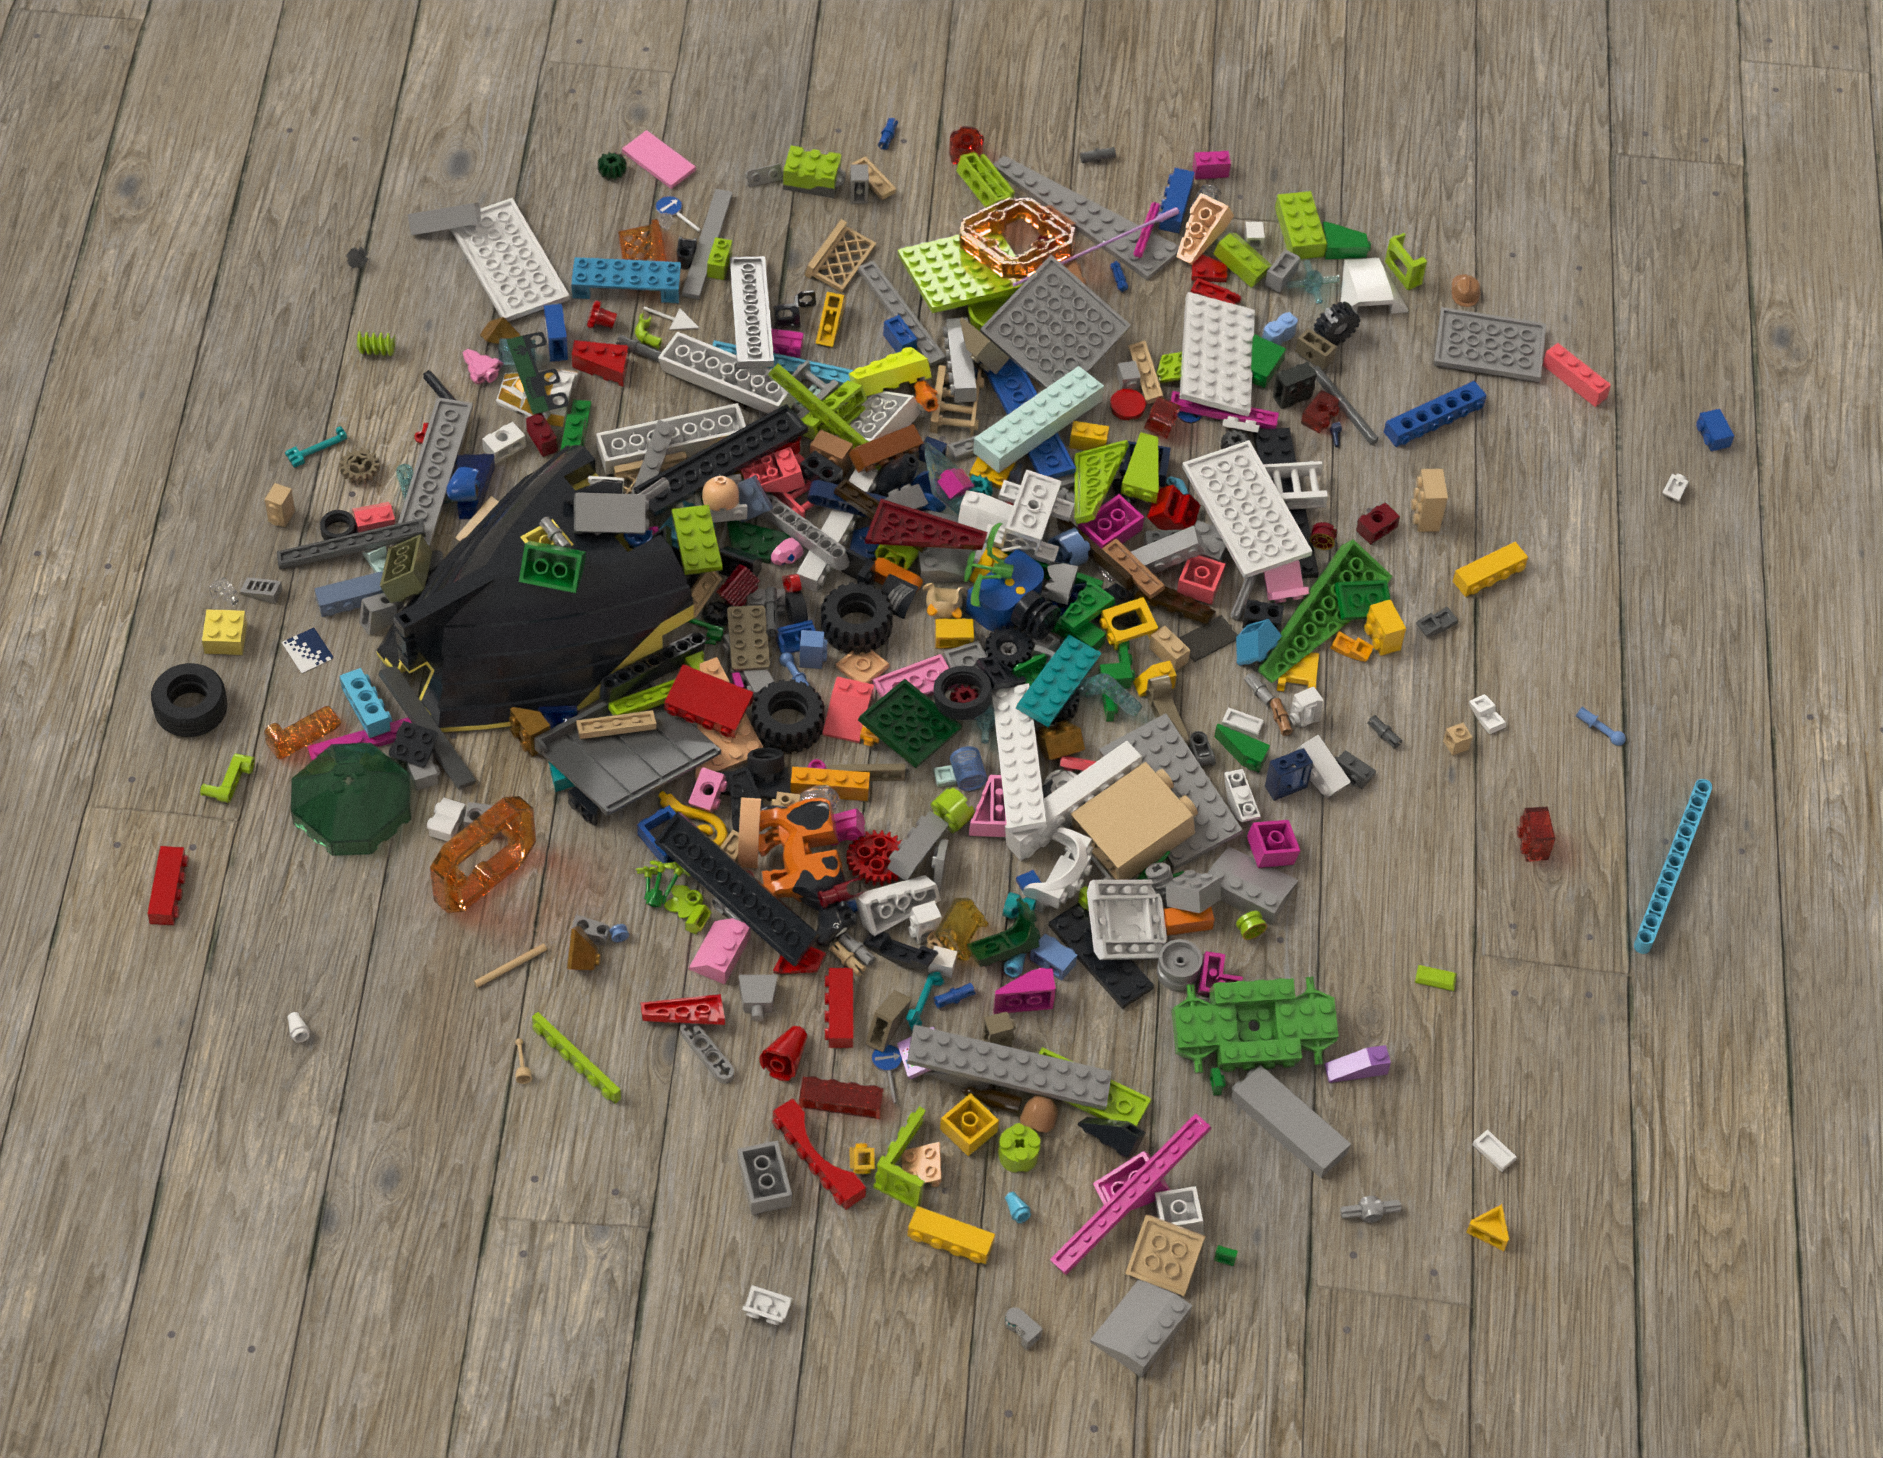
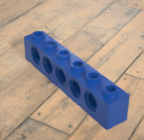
M1472 381L1386 421L1384 434L1395 447L1405 445L1415 438H1420L1430 431H1435L1445 424H1450L1460 417H1465L1475 410L1482 409L1487 395L1475 381Z

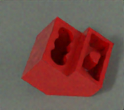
M1174 485L1159 489L1157 502H1152L1147 518L1161 530H1184L1195 525L1201 504L1191 494L1184 496Z

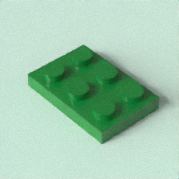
M1387 580L1337 582L1334 584L1341 620L1367 619L1370 605L1390 600Z

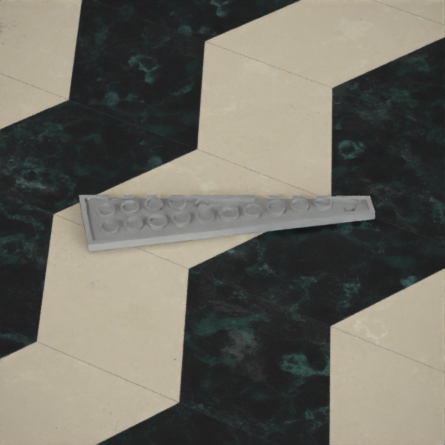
M1002 156L993 164L1002 177L1044 207L1051 205L1076 223L1074 228L1097 245L1139 226L1006 156ZM1140 229L1101 247L1148 281L1177 257L1180 246L1151 232L1143 256L1141 258L1135 257L1133 253L1142 231Z

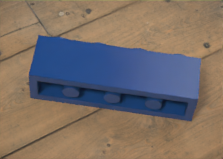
M1174 168L1173 174L1169 175L1168 184L1170 186L1165 188L1164 197L1166 199H1162L1160 209L1163 210L1162 212L1159 211L1158 214L1165 213L1173 208H1178L1179 214L1160 222L1159 230L1179 234L1194 182V171Z

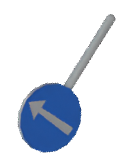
M888 1045L884 1052L877 1049L874 1050L872 1062L879 1070L887 1071L893 1104H896L891 1071L900 1066L902 1057L897 1047Z

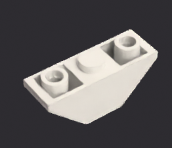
M1243 769L1225 772L1227 799L1233 816L1241 822L1260 819V813Z

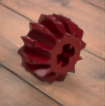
M961 685L960 689L955 687L949 699L956 703H966L976 699L980 694L977 688L971 689L970 685L967 688Z

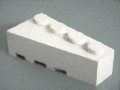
M924 875L865 891L863 894L855 897L863 927L876 936L909 918L913 907L931 901L937 903L941 901L937 884Z

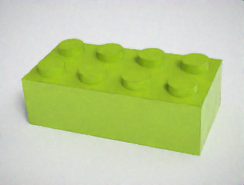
M1311 191L1277 194L1275 211L1287 251L1299 256L1300 260L1324 257L1327 242Z

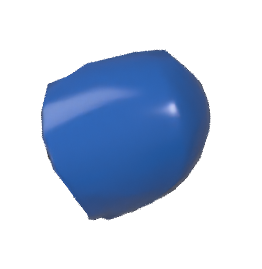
M459 467L446 487L448 498L457 502L476 501L480 481L476 480L479 470Z

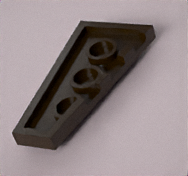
M1166 586L1163 591L1152 599H1149L1141 590L1136 593L1134 598L1136 600L1144 597L1145 600L1150 601L1149 605L1157 607V604L1165 606L1169 612H1182L1184 617L1204 624H1208L1216 614V611L1208 605L1201 604L1193 598L1178 593L1177 590Z

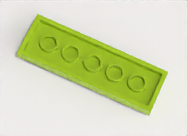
M1043 1047L1038 1053L1041 1055L1071 1061ZM1110 1080L1105 1110L1067 1101L1064 1102L1101 1119L1129 1121L1138 1126L1152 1098Z

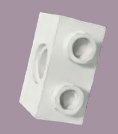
M513 422L502 426L499 430L486 435L482 439L483 450L495 464L526 447L525 435Z

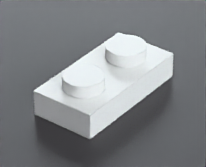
M1231 416L1223 420L1222 426L1256 433L1259 431V425H1256L1257 421L1246 419L1245 423L1238 422L1239 418Z

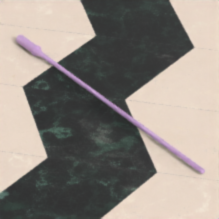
M1173 208L1165 213L1158 214L1155 219L1060 263L1063 265L1155 222H1163L1179 214L1178 208ZM1030 276L1013 283V286L1024 283Z

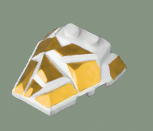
M556 369L560 382L544 386L546 394L551 395L564 392L569 401L572 388L577 386L580 372ZM518 372L505 373L496 404L515 413L519 411L525 414L526 418L535 415L532 414ZM547 373L544 379L552 382L556 379V375L554 373ZM561 396L553 398L555 405H562L565 401ZM567 406L542 412L551 428L563 430L567 418Z

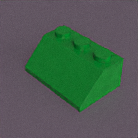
M529 541L524 546L519 582L576 593L584 571L587 552Z

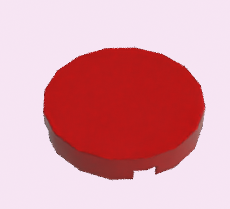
M1121 389L1112 395L1110 408L1113 415L1119 419L1130 420L1134 418L1135 420L1143 415L1146 408V400L1136 390Z

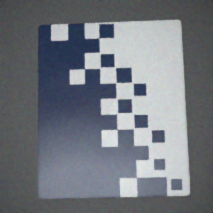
M314 627L282 642L301 673L334 658Z

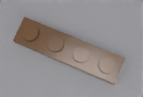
M1117 539L1102 548L1132 575L1133 583L1149 599H1152L1165 589V585Z

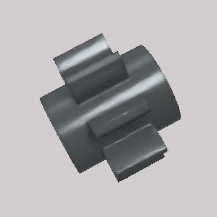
M361 246L359 249L353 247L346 255L348 258L347 264L353 269L356 266L362 268L368 261L366 257L367 251Z

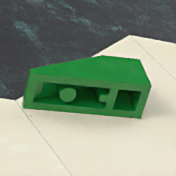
M1217 724L1214 737L1242 766L1248 770L1260 773L1269 755L1270 745Z

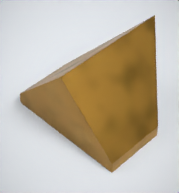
M504 317L488 322L480 333V337H483L486 342L508 346L506 339L520 336Z

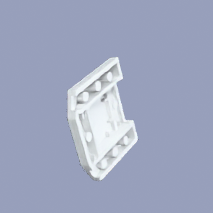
M1152 880L1090 881L1087 899L1093 948L1099 960L1159 958L1162 945L1166 943L1167 934L1162 898L1159 893H1155L1151 885L1154 884Z

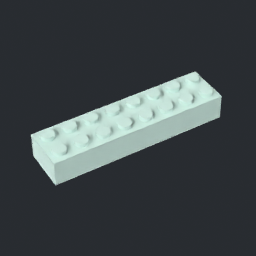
M1080 366L1076 367L974 438L973 453L996 472L1000 473L1103 401L1104 385Z

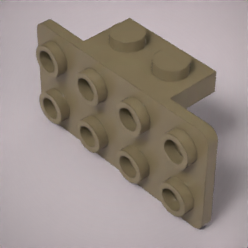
M763 605L729 607L727 615L732 670L769 669L772 645L768 646V641H771V637L766 634L765 607Z

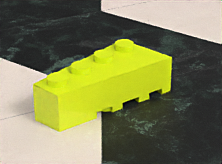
M912 347L904 348L895 354H889L884 359L873 361L865 367L856 368L853 372L848 373L851 382L863 386L866 397L883 392V388H898L899 384L903 382L915 383L917 378L925 376V379L932 378L928 358Z

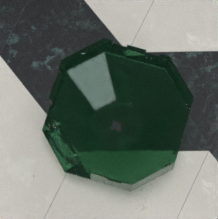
M372 743L331 744L291 779V815L293 824L297 828L301 827L306 831L307 836L317 844H322L332 856L373 854L383 840H389L398 832L397 828L403 823L407 824L412 819L410 773ZM347 777H351V780H354L349 785L345 781L343 782V780H347Z

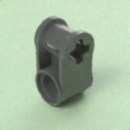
M1202 731L1193 732L1189 741L1190 751L1201 767L1206 765L1215 766V755L1207 735Z

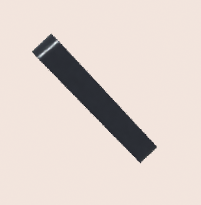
M699 632L691 633L604 677L601 680L600 699L605 702H613L682 667L683 664L685 665L686 657L701 651L704 653L706 637Z

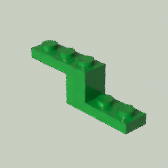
M573 399L571 414H567L561 450L567 445L569 447L572 445H585L592 406L591 401Z
M1129 641L1120 643L1118 646L1119 663L1100 664L1098 676L1106 722L1114 721V715L1118 713L1117 702L1113 701L1115 690L1131 689L1132 681H1135L1134 669L1131 670L1130 666L1132 665V654H1128V650H1130Z

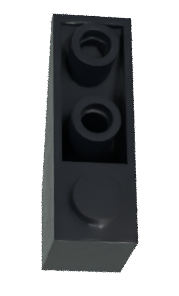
M602 479L564 495L562 501H566V504L574 505L575 493L622 494L623 481Z
M1086 1117L1077 1124L1083 1128L1085 1133L1095 1136L1102 1144L1112 1147L1119 1155L1127 1158L1136 1153L1146 1134L1145 1131L1129 1121Z

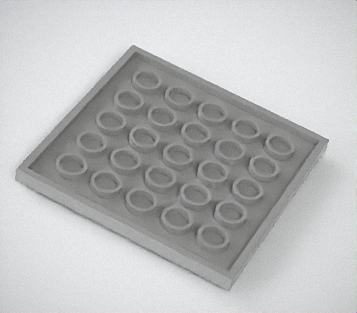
M1050 255L984 324L980 332L1046 389L1078 366L1088 373L1131 327V324Z

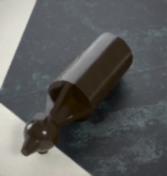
M973 1086L961 1088V1092L966 1097L971 1093L987 1107L1016 1115L1019 1113L1023 1097L995 1089L977 1091Z

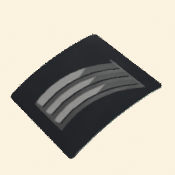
M892 574L888 575L881 590L890 599L893 615L902 619L905 618L919 587Z

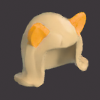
M933 583L924 585L923 591H928L926 603L929 616H932L934 619H953L954 617L960 619L962 617V594H967V589L964 587H958V589L936 588Z

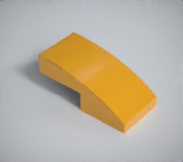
M1340 631L1330 649L1337 653L1364 662L1368 660L1374 648L1373 645L1358 637L1355 641Z

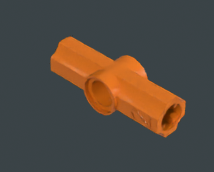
M925 380L917 381L914 384L916 401L926 411H936L939 407L936 397L938 392Z

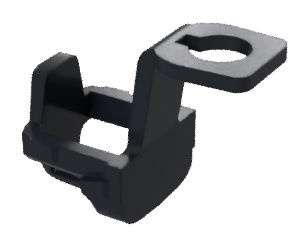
M802 291L795 295L794 303L773 306L776 324L778 326L791 325L793 328H801L799 306H815V291ZM804 296L812 297L811 301L809 302H803L802 300L800 301V299H802ZM790 310L792 316L779 318L778 311Z

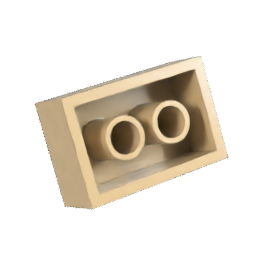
M1421 469L1420 476L1416 478L1417 488H1414V499H1411V509L1415 512L1413 523L1417 525L1418 532L1440 531L1448 500L1443 469Z

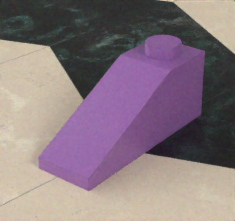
M1384 1045L1362 1049L1324 1064L1329 1083L1387 1075L1391 1061L1387 1047Z

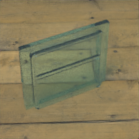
M926 442L924 443L926 451L924 454L932 494L959 515L964 497L949 499L937 482L944 471L953 468L958 469V467L931 444Z

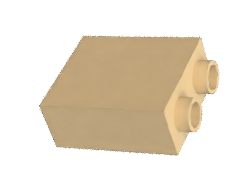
M1144 762L1072 812L1071 819L1073 831L1092 838V854L1115 880H1130L1160 859L1167 851H1171L1195 834L1194 817L1198 815V811L1186 795L1178 799L1171 791L1174 788V784L1163 769L1154 772Z

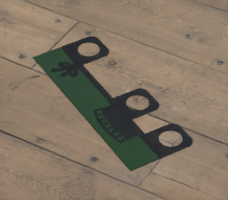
M536 332L506 339L532 414L568 406L569 401L564 392L551 395L546 394L544 386L560 382L558 371L550 369L538 372L530 350L547 344L544 333ZM536 335L542 337V342L540 344H533L531 338ZM547 373H554L556 379L548 382L544 379V376ZM561 396L565 401L562 405H555L553 398Z

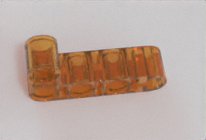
M325 706L285 729H282L278 723H273L264 731L266 745L277 759H284L336 730L340 726L341 720L330 706Z

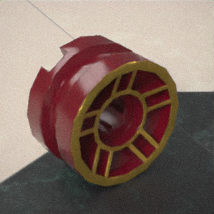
M1316 523L1312 528L1310 542H1313V546L1318 549H1332L1335 545L1337 529H1334V526L1330 523Z

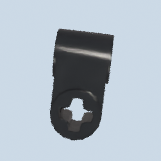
M679 236L677 262L681 263V269H689L691 267L697 248V238L686 239Z

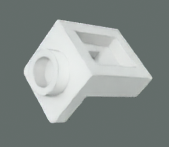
M1672 474L1662 495L1679 502L1685 489L1688 487L1689 481L1681 474Z

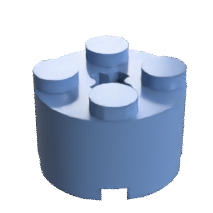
M1076 528L1069 529L1049 539V544L1059 547L1055 559L1056 563L1080 566L1087 562L1090 545L1087 541H1084Z

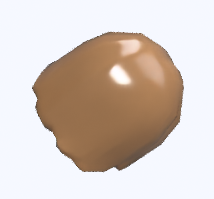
M1042 1095L1034 1096L1024 1106L1020 1116V1123L1037 1132L1047 1133L1055 1126L1058 1109L1052 1099Z

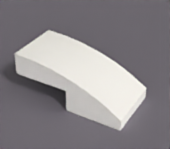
M1485 694L1469 701L1475 716L1489 734L1506 728V722L1495 711L1496 705Z

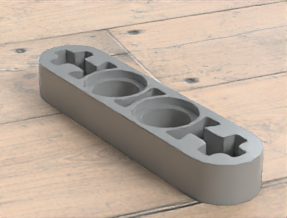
M682 1023V1038L720 1083H730L734 1078L733 1066L698 1024ZM686 1028L693 1029V1034L690 1031L686 1032ZM698 1041H705L707 1046L698 1048L696 1043ZM716 1055L719 1060L712 1063L708 1061V1057ZM721 1065H722V1070H723L725 1073L729 1071V1075H728V1076H726L725 1074L721 1075V1068H720Z

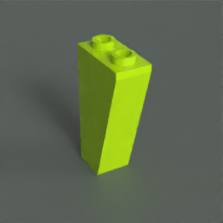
M1140 432L1122 482L1121 494L1139 498L1146 502L1156 503L1159 491L1158 437Z

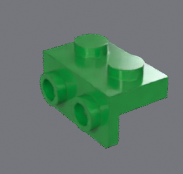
M1046 654L1036 655L1025 663L1017 664L1013 668L1012 674L1018 678L1023 676L1026 679L1025 684L1029 683L1031 686L1047 665Z

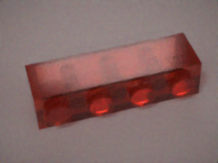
M815 1076L803 1077L799 1095V1106L805 1109L880 1119L884 1088L876 1085H859L856 1082H839L835 1079L824 1080Z

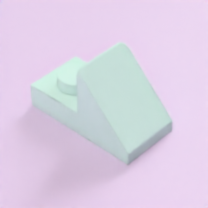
M386 546L362 552V555L375 573L383 571L387 556Z

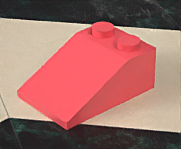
M837 676L822 735L860 744V733L863 725L858 721V718L871 707L874 698V684Z

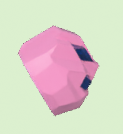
M794 538L785 539L772 552L771 561L775 565L792 564L803 555V548Z

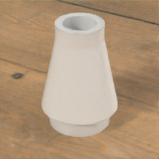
M293 1012L289 1014L287 1019L289 1021L291 1039L298 1043L306 1041L309 1038L310 1029L301 1019L299 1013Z

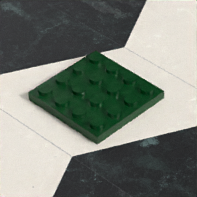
M903 679L858 718L862 725L914 768L920 766L962 728V725L955 719L944 716L931 699L906 679Z

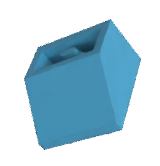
M1269 619L1248 624L1237 635L1236 649L1237 664L1239 666L1244 664L1250 665L1255 661H1263L1267 657L1266 653L1278 645L1277 641L1282 635Z

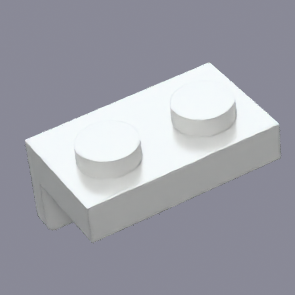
M752 1285L746 1305L743 1306L742 1310L747 1311V1316L758 1319L760 1315L767 1318L766 1322L779 1325V1322L785 1323L793 1298Z

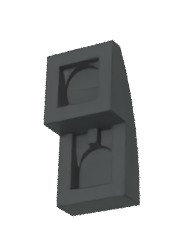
M1447 606L1434 615L1431 612L1418 620L1416 624L1424 635L1429 637L1458 624V619Z

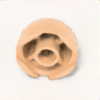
M725 476L709 479L703 487V504H709V508L714 511H720V508L730 510L736 507L739 503V489L736 483Z

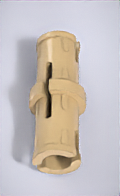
M839 941L835 942L834 944L839 950L832 945L830 951L841 960L843 966L853 968V973L857 977L861 976L862 974L857 968L864 973L866 967L855 958L853 952H849Z

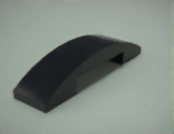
M881 932L876 936L870 933L863 942L864 946L885 959L910 968H928L938 955V951L922 945L918 949L891 939L890 934Z

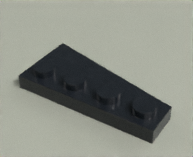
M784 767L778 773L769 775L750 772L761 798H767V801H772V799H776L777 792L791 793L788 767ZM733 771L718 772L724 774L728 782L725 792H721V795L731 796L729 773Z

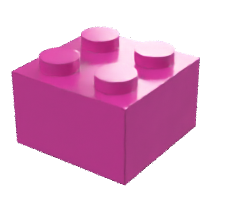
M1289 820L1254 822L1247 834V839L1258 868L1294 865L1300 849Z

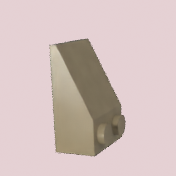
M961 317L960 324L966 349L972 353L970 357L976 363L981 361L980 366L987 372L991 370L997 374L1009 360V357Z

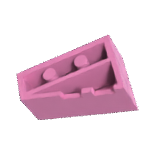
M1001 775L989 776L975 814L971 819L969 836L1006 837L1005 826L1007 822Z

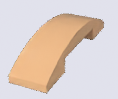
M741 797L738 863L742 867L758 868L761 799Z

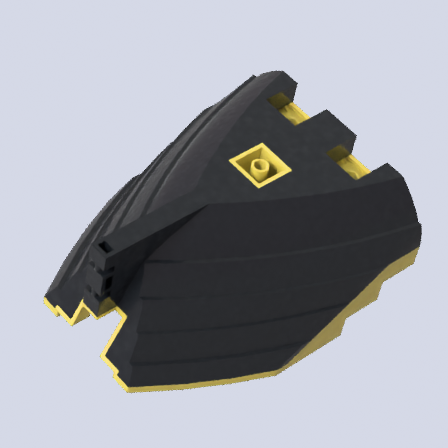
M565 446L544 465L525 476L496 504L471 533L462 539L443 558L442 562L427 577L425 589L417 595L413 594L402 611L393 615L394 623L377 648V655L386 667L397 666L401 673L408 671L410 674L424 665L428 666L431 672L419 699L442 732L483 730L511 726L509 717H511L510 708L512 707L539 711L546 720L568 717L600 698L601 680L604 677L662 649L663 635L694 618V603L691 589L687 584L672 548L661 535L635 549L629 548L630 545L625 541L623 533H601L595 535L594 533L582 532V534H574V505L566 504V501H562V497L590 485L588 476H598L596 474L595 458L584 446ZM544 517H549L554 525L563 531V536L571 544L570 549L587 552L584 571L576 593L519 582L525 543L534 541L557 546L548 539V534L539 525V522Z

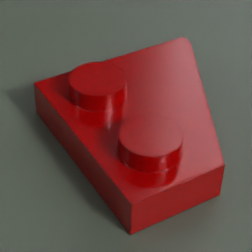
M1201 254L1191 265V281H1196L1197 278L1208 282L1226 283L1227 266L1222 262Z
M810 947L797 966H793L780 955L773 973H817L826 957V953Z

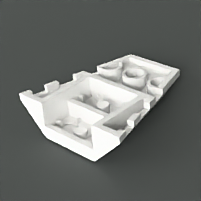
M1379 258L1344 260L1340 302L1343 303L1345 301L1349 303L1356 312L1358 306L1389 305L1391 313L1408 312L1407 306Z

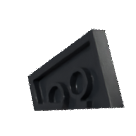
M748 766L729 773L732 828L739 832L741 797L761 799ZM761 799V808H762V807H764V804H763L762 799Z

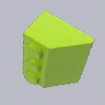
M1229 233L1218 243L1213 253L1251 288L1267 275V271L1272 266L1237 233Z

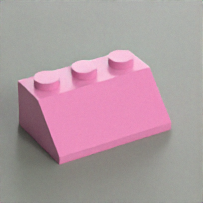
M734 918L714 921L689 966V970L726 984L751 938V928Z

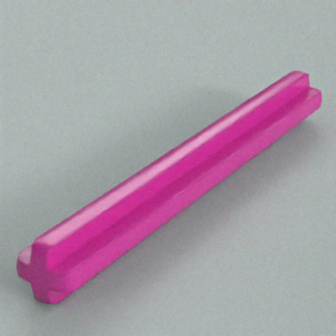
M1152 202L1145 223L1157 217L1160 209L1159 203ZM1154 223L1142 228L1133 253L1135 257L1141 258L1143 256Z

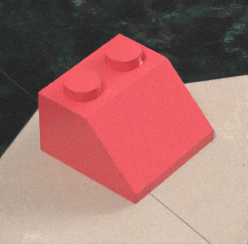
M389 502L352 509L358 533L395 525L392 507Z

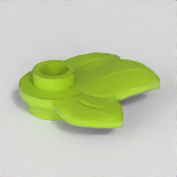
M674 885L671 889L674 897L664 904V908L670 912H678L679 918H687L691 915L696 905H702L703 896L699 891L690 890L685 885Z

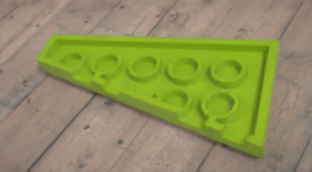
M1127 440L1075 453L1074 519L1076 524L1087 523L1095 519L1129 447Z

